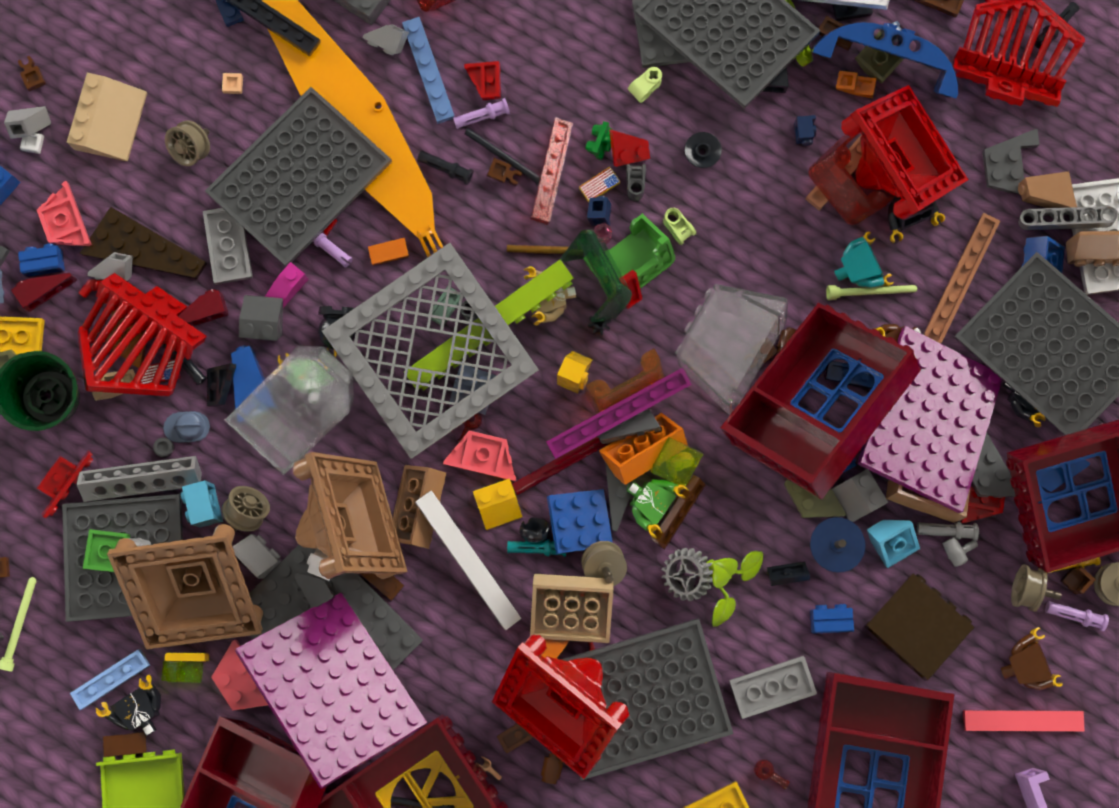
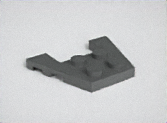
M1038 129L983 150L987 188L1019 194L1018 186L1024 179L1021 148H1036L1040 145Z

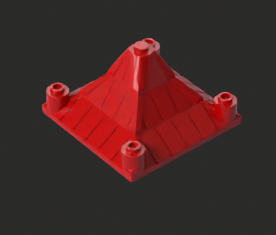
M909 85L855 110L842 121L841 128L845 135L854 137L858 133L862 135L860 137L862 157L856 170L857 184L864 189H883L896 197H901L902 199L895 202L893 209L895 216L898 218L907 219L969 180Z
M531 635L524 643L522 642L518 646L493 697L492 703L585 779L601 759L603 751L613 736L629 717L628 708L622 702H613L606 709L607 705L601 691L603 668L598 660L578 658L564 661L547 656L544 658L542 654L547 649L545 639L540 635Z

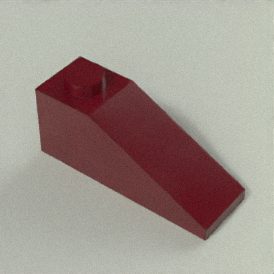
M71 273L30 278L18 282L11 291L21 306L31 312L78 280Z
M211 289L206 291L204 295H200L178 317L194 327L228 316L229 314L223 294L219 290Z

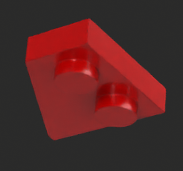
M499 61L464 64L482 100L501 99Z
M609 130L614 166L618 167L650 159L648 140Z
M970 487L967 517L960 520L961 524L1003 513L1005 497H978L973 487Z

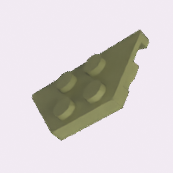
M788 479L785 481L784 486L802 518L843 517L846 515L832 489L821 500Z

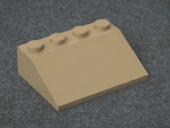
M87 73L67 143L77 151L128 162L147 92L105 76Z
M534 574L530 636L540 635L544 639L609 643L613 582L608 584L605 578Z

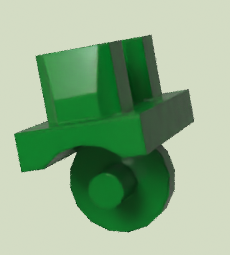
M603 121L602 125L594 124L592 135L597 137L596 142L589 140L585 147L587 152L594 154L598 160H603L605 152H610L611 150L609 130L613 129L609 127V122Z

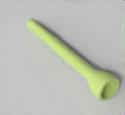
M828 285L826 296L827 300L830 301L837 300L840 296L914 293L917 291V286L904 285L840 289L836 285Z
M34 577L28 580L5 656L0 660L1 670L13 671L15 663H13L14 659L12 658L36 585V578Z

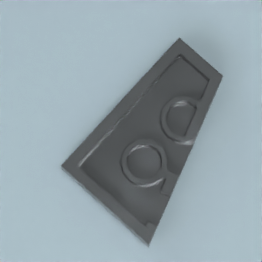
M648 408L597 437L602 444L623 440L631 435L637 434V436L645 435V432L653 430L658 432L662 430Z

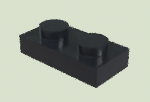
M805 561L767 567V575L771 586L810 580V574Z

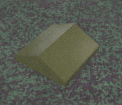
M880 31L874 37L876 40L881 37ZM865 46L855 57V60L868 76L877 78V81L883 83L904 58Z

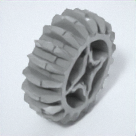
M687 548L675 550V554H670L668 556L669 559L664 562L667 567L661 569L666 572L661 577L667 580L664 586L669 585L668 592H674V597L680 596L682 601L686 599L693 601L694 598L698 600L701 598V595L707 594L706 590L711 589L709 582H713L712 577H710V574H713V570H709L708 567L712 563H706L705 561L708 557H701L702 552L697 551L695 553L694 548L689 549V551ZM681 561L680 570L676 572L677 565ZM684 573H689V574H694V575H692V576H686V575H682V574H684ZM700 576L699 583L694 589L695 580Z

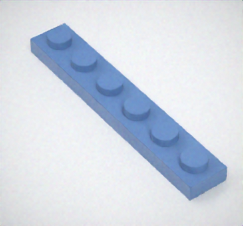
M420 17L402 22L404 30L409 32L407 39L437 124L453 119L455 116Z

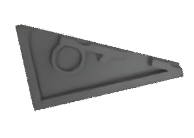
M606 464L612 530L617 532L631 496L626 490L632 482L624 485L614 476Z

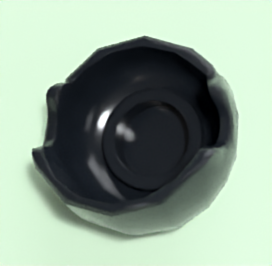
M530 518L526 524L522 521L519 533L527 542L541 543L549 535L550 523L540 518Z

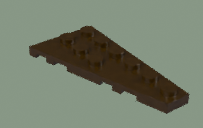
M112 207L109 208L91 235L90 241L92 245L84 246L80 252L82 256L95 257L101 260L106 259L114 252L131 255L132 266L198 279L207 265L202 259Z

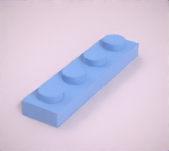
M138 649L72 691L70 695L79 710H83L148 668L150 664L141 649Z

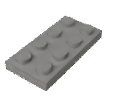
M223 208L203 211L214 284L218 285L253 278L245 229Z
M804 656L729 680L741 719L817 694Z

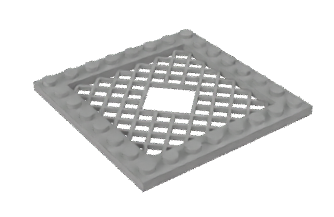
M448 243L322 331L411 459L539 371L451 243ZM446 270L449 276L440 274ZM435 278L434 287L424 286ZM439 278L449 279L447 290L437 288ZM452 280L460 292L450 290ZM419 289L418 298L408 297ZM423 289L433 290L431 301L421 299ZM436 291L447 293L445 303L435 301ZM450 293L460 295L459 305L448 304ZM463 296L472 308L462 306ZM404 299L402 309L392 308ZM407 300L417 301L415 312L405 310ZM420 302L431 304L429 314L419 313ZM434 304L444 306L443 317L432 315ZM447 307L458 308L456 319L446 317ZM461 309L471 311L470 321L459 320ZM388 311L386 320L376 319ZM391 311L401 312L400 323L389 321ZM474 312L483 324L473 322ZM404 313L415 315L413 325L403 324ZM418 315L428 317L427 328L416 326ZM431 318L442 320L440 330L430 328ZM445 320L455 322L454 333L443 331ZM372 322L370 331L360 330ZM375 322L385 323L384 334L373 332ZM458 323L469 324L467 335L457 333ZM388 324L399 326L397 336L387 335ZM472 325L482 327L481 337L470 336ZM402 326L412 328L411 339L400 337ZM485 327L493 339L484 338ZM415 329L453 335L446 373L409 366ZM354 333H356V334H355V339H354V342H353V340L351 339L350 336L353 335ZM359 333L369 334L368 345L357 343ZM372 335L383 337L381 347L371 346ZM456 336L467 338L465 348L454 347ZM386 337L396 339L395 350L384 348ZM469 339L480 340L478 351L468 349ZM399 340L410 342L408 352L398 351ZM483 341L494 343L492 353L481 351ZM496 343L504 355L495 354ZM357 346L367 348L365 357ZM370 349L380 350L379 361L368 359ZM453 350L464 351L462 362L452 360ZM384 351L394 353L392 363L382 362ZM467 352L478 354L476 364L465 363ZM397 353L408 355L406 366L395 364ZM481 354L491 356L489 367L479 365ZM494 357L505 359L503 369L492 367ZM508 359L511 363V366L506 369ZM368 362L378 364L376 373ZM451 363L462 365L460 375L449 374ZM381 364L392 366L390 377L379 375ZM465 365L475 367L473 378L463 376ZM395 367L405 369L403 379L393 378ZM478 368L489 370L487 380L476 378ZM408 369L419 371L417 382L406 380ZM492 370L501 372L490 380ZM422 372L432 373L430 384L420 382ZM435 374L446 376L444 386L433 385ZM449 377L459 378L458 389L447 387ZM379 378L389 380L388 389L385 388ZM462 379L473 381L471 391L460 390ZM392 380L403 382L401 393L390 391ZM476 381L485 383L474 391ZM406 383L416 384L415 395L404 394ZM419 385L430 387L428 398L417 396ZM433 388L443 389L442 400L431 398ZM446 390L457 392L455 402L444 401ZM460 392L470 394L458 402ZM390 394L400 395L399 406ZM403 396L414 398L412 409L402 407ZM417 399L427 400L426 411L415 409ZM430 401L441 403L439 414L429 412ZM444 403L454 405L442 413ZM402 410L411 411L410 422ZM414 412L425 414L423 425L413 423ZM428 415L438 416L426 425ZM413 426L422 427V428L419 429L418 431H415V429L413 428Z

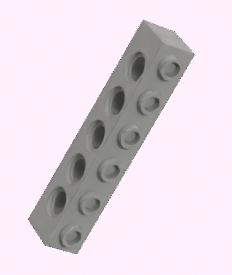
M191 456L79 472L77 487L84 502L180 489L182 486L201 482L202 472L197 457Z

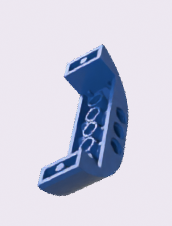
M865 22L848 24L827 33L811 49V53L831 58L838 37L941 70L933 92L956 99L958 96L956 74L946 55L936 45L926 39L915 36V31L904 28L900 31L897 30L896 25L884 23V25ZM876 29L881 32V37L878 40L873 35ZM894 35L899 40L897 45H893L891 41ZM912 41L916 43L914 51H911L909 47Z

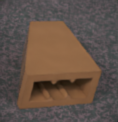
M1069 171L1026 177L1019 183L1018 192L1024 202L1045 208L1077 207Z

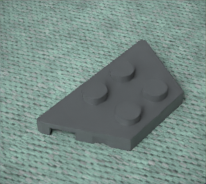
M986 433L971 485L978 497H1015V490L1010 483L1012 476L988 433Z

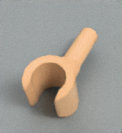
M481 756L485 762L482 766L476 762L478 768L482 767L484 771L490 772L497 780H500L502 776L491 767V761Z

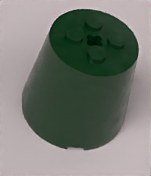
M44 351L20 353L9 359L0 368V414L10 424L24 430L41 431L67 421L76 412L80 403V390L71 368L59 357ZM46 393L52 395L50 399H46Z

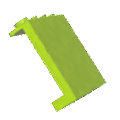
M175 749L165 750L162 755H155V752L143 753V757H135V754L123 755V759L116 760L115 756L103 757V761L96 763V766H100L103 808H180L183 802L182 752L175 753Z

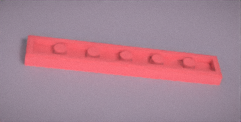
M963 710L964 731H1085L1084 711Z

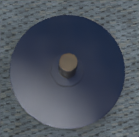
M834 517L822 521L814 529L810 539V549L815 561L822 568L831 572H846L856 567L862 560L865 552V539L855 523L845 518Z

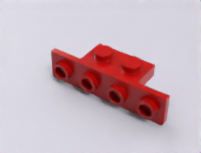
M88 450L77 466L62 456L57 458L37 486V489L53 498L43 511L42 517L46 519L49 515L53 516L56 512L59 500H64L70 492L68 490L70 485L77 483L79 472H81L83 467L87 468L93 460L91 451Z

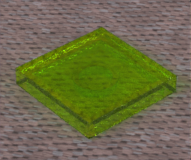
M668 437L650 471L668 481L686 487L703 453Z

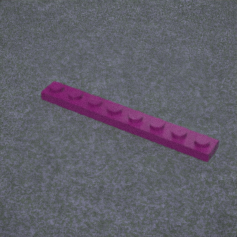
M681 368L546 441L556 459L692 384L684 369Z

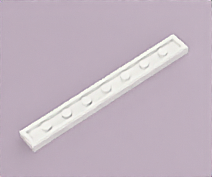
M432 490L415 501V504L503 629L507 630L518 622L521 617Z

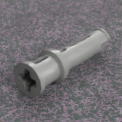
M918 522L917 535L955 537L956 540L969 538L977 541L979 527L977 523L962 525L961 522H957L954 525Z

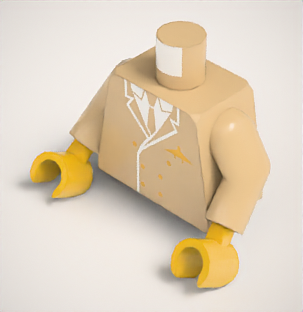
M529 266L524 269V271L529 272V275H525L524 279H533L543 271L535 270L534 267ZM569 287L564 291L560 288L555 292L557 294L556 297L549 302L546 299L540 303L542 307L531 316L538 319L534 325L554 322L566 309V299L576 298L575 287Z

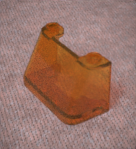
M654 348L643 354L641 358L643 370L622 384L610 389L605 381L595 380L586 385L585 394L596 414L665 377L660 358Z

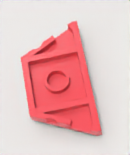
M65 181L61 184L63 187L56 194L52 193L48 200L37 209L45 235L50 244L91 246L90 238L69 183Z
M469 430L443 461V465L502 479L510 478V481L514 482L516 480L507 439Z
M237 639L233 640L211 678L232 710L268 706V703L235 652L236 648L240 647Z

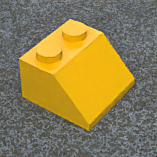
M510 478L473 491L486 530L522 518Z

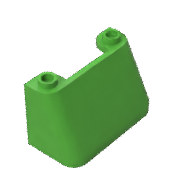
M643 213L632 220L630 224L631 234L603 255L600 251L595 250L583 258L585 264L609 294L619 303L623 302L618 279L634 270L637 273L641 289L670 267L675 260L670 239Z

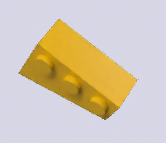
M571 351V353L565 356L558 371L557 385L577 394L580 389L584 390L588 381L587 372L593 359Z

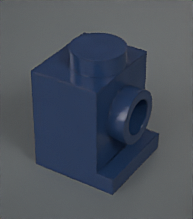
M816 115L798 116L794 122L796 144H802L803 146L813 144V138L816 136V126L813 125Z
M597 196L596 198L589 199L587 219L591 226H610L609 220L612 204L608 197Z

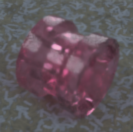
M605 223L598 224L594 228L593 239L598 245L608 244L612 237V229Z

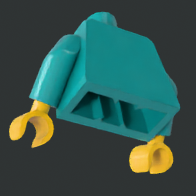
M866 232L863 237L849 243L841 258L844 267L834 271L838 281L849 277L851 283L859 287L868 288L890 286L894 283L887 282L886 278L891 277V274L883 276L884 274L870 246L875 238L872 240L867 238L871 232Z

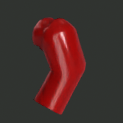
M89 279L78 293L87 298L92 291L98 290L99 282L102 280Z

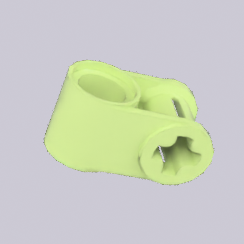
M651 67L629 85L628 90L640 103L645 101L661 85V70L657 67Z
M670 208L666 211L663 223L679 245L684 244V241L691 235H696V230L680 210ZM668 215H674L677 221L671 222L668 219Z

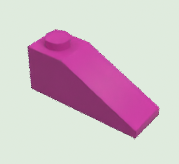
M290 262L276 278L265 297L283 298L284 308L309 279L305 273Z

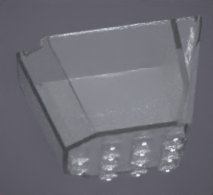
M715 284L712 289L709 288L706 292L704 304L699 305L696 309L694 321H690L686 326L685 337L678 347L676 354L679 367L683 368L685 373L730 415L733 412L732 407L734 404L738 405L745 396L787 323L788 299Z
M296 346L225 421L276 469L285 475L294 466L296 461H299L350 412L354 401L353 374L325 347Z

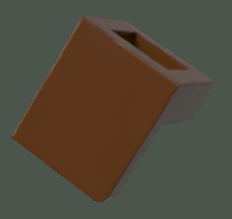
M1076 566L1071 568L1060 581L1074 594H1083L1096 579L1082 566Z

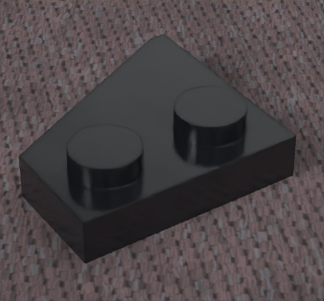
M229 363L207 369L208 407L225 405L236 364Z

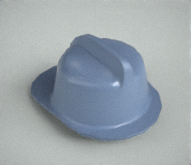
M177 412L166 419L163 429L166 437L173 442H196L207 436L210 424L207 417L200 412Z

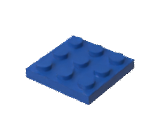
M604 489L547 496L556 554L585 551L591 544L599 541L612 542Z

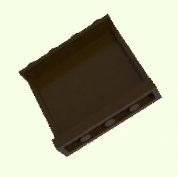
M913 573L864 627L919 677L927 681L975 627L971 624L972 620L964 614L960 615L956 611L957 607L953 603L943 600L941 598L942 594L937 589L926 585V580L921 575Z

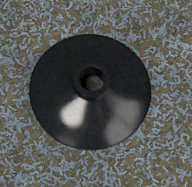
M698 132L689 137L685 144L684 152L687 160L693 166L709 168L720 159L722 147L720 141L713 134ZM704 150L706 154L701 155L699 151Z

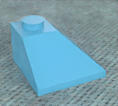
M882 520L867 529L873 547L887 568L920 549L911 521Z

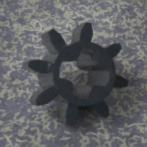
M597 311L595 317H589V320L593 323L588 324V328H593V335L598 332L603 336L604 330L610 331V327L607 324L611 323V319H606V313L599 315ZM598 320L603 323L602 327L596 324Z

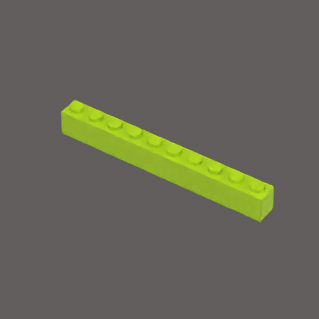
M560 259L498 303L495 308L508 326L514 321L518 324L526 318L524 314L528 311L533 313L542 307L540 305L542 301L546 299L549 302L556 297L557 294L555 292L560 288L564 291L573 284L571 281L574 278ZM479 318L473 321L475 323L483 324ZM469 325L458 333L467 335ZM472 325L470 336L481 337L482 327ZM485 327L484 338L493 339ZM453 336L411 367L446 373ZM456 336L454 347L465 348L467 338ZM469 339L468 349L478 351L477 348L479 347L480 340ZM483 341V344L485 345V347L491 343V342ZM453 350L452 360L462 362L464 351ZM467 352V355H468L469 357H472L473 355L476 354V353ZM451 363V367L453 366L454 369L460 365ZM408 369V379L417 382L419 371ZM422 372L420 382L430 384L432 373ZM435 374V378L437 377L440 380L444 375ZM419 385V389H422L423 391L429 388L427 386Z

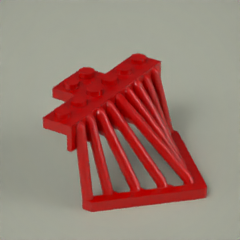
M996 0L976 4L963 48L959 47L953 59L952 67L956 77L985 84V95L992 99H999L1011 105L1021 106L1025 97L1028 100L1042 102L1047 106L1058 107L1061 102V91L1066 83V80L1062 78L1082 48L1085 38L1042 0ZM1021 6H1025L1008 61H1005V54ZM1013 8L997 58H994V50L1007 11ZM1032 8H1034L1038 12V16L1020 64L1017 65V54ZM999 11L986 54H983L982 50L995 12ZM986 14L975 51H972L971 45L980 16ZM1046 19L1051 23L1034 63L1031 69H1029V58L1042 23ZM1056 29H1058L1063 34L1043 73L1039 72ZM1070 40L1074 44L1073 48L1056 75H1050L1067 42Z
M113 273L99 282L96 293L98 298L85 322L78 330L85 390L89 392L170 396L174 393L184 357L189 360L193 350L204 343L207 336L178 317L187 306L163 289L156 286L149 292L143 293L116 273ZM103 304H107L99 319L97 320L96 324L94 325L93 329L91 330L90 334L88 335L89 329L92 323L94 322L96 316L98 315L100 309L102 308ZM116 310L110 321L107 323L101 334L98 336L99 332L101 331L111 312ZM125 317V319L122 321V323L119 325V327L116 329V331L113 333V335L110 337V339L107 341V343L104 345V347L97 355L98 350L101 348L107 337L110 335L118 321ZM134 324V326L118 344L115 350L99 368V365L102 363V361L105 359V357L108 355V353L111 351V349L114 347V345L117 343V341L120 339V337L123 335L126 329ZM146 330L114 378L110 381H101L134 337ZM156 337L133 380L130 383L121 382L146 343ZM166 344L167 346L150 384L140 383L159 348ZM175 350L177 355L168 385H159L172 352Z

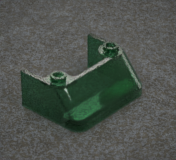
M591 229L582 230L560 259L562 262L583 259L586 256L608 297L591 318V321L597 322L616 318L630 302L632 292L604 240Z

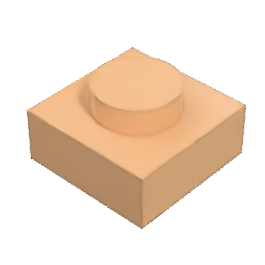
M223 73L222 92L224 94H242L243 75L240 73Z

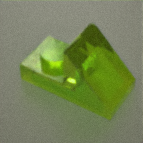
M163 661L161 681L202 683L203 663Z

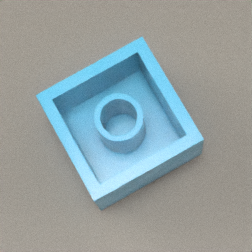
M201 481L182 486L181 498L187 506L185 516L188 523L201 528L223 522L214 484L208 481Z

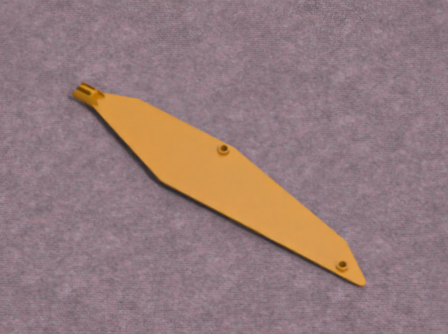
M261 0L321 41L313 54L308 56L268 29L300 96L312 87L392 159V163L365 190L419 239L427 257H430L431 254L425 244L426 241H428L433 253L437 252L432 240L433 238H435L439 248H443L435 231L432 192L384 97L298 0Z

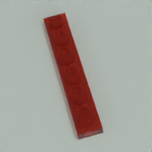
M557 117L553 120L530 216L531 220L546 225L550 223L573 123Z

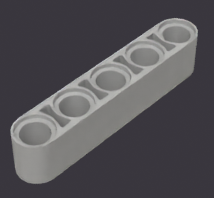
M1111 206L1027 209L1021 213L1018 223L1024 230L1107 228L1112 226L1118 218V211ZM1103 214H1110L1112 220H1105ZM1048 215L1052 217L1053 221L1045 222L1043 217ZM1070 215L1073 221L1066 222L1063 216ZM1083 215H1091L1092 221L1084 220ZM1025 216H1030L1033 219V222L1026 223L1023 220V218Z

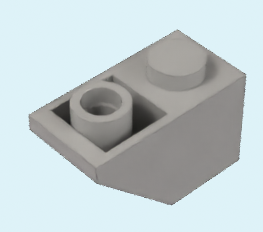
M392 24L363 35V38L368 40L367 43L374 47L380 46L384 48L383 51L385 53L394 55L401 53L409 32Z
M43 106L8 111L4 124L10 139L29 137L49 126L51 120L46 107Z
M114 252L88 272V276L95 277L96 280H104L113 273H116L128 281L132 277V256Z

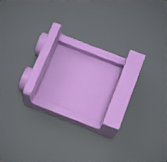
M1031 768L1016 773L1015 776L1027 808H1047L1038 784L1050 780L1047 771Z

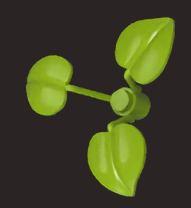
M752 551L747 554L741 563L740 570H737L738 562L733 558L710 559L706 562L712 563L708 568L713 570V574H710L713 585L719 588L724 595V599H720L715 605L712 616L713 627L727 621L732 616L736 606L735 599L729 598L723 586L728 583L734 573L741 574V579L744 581L755 577L763 562L762 551Z

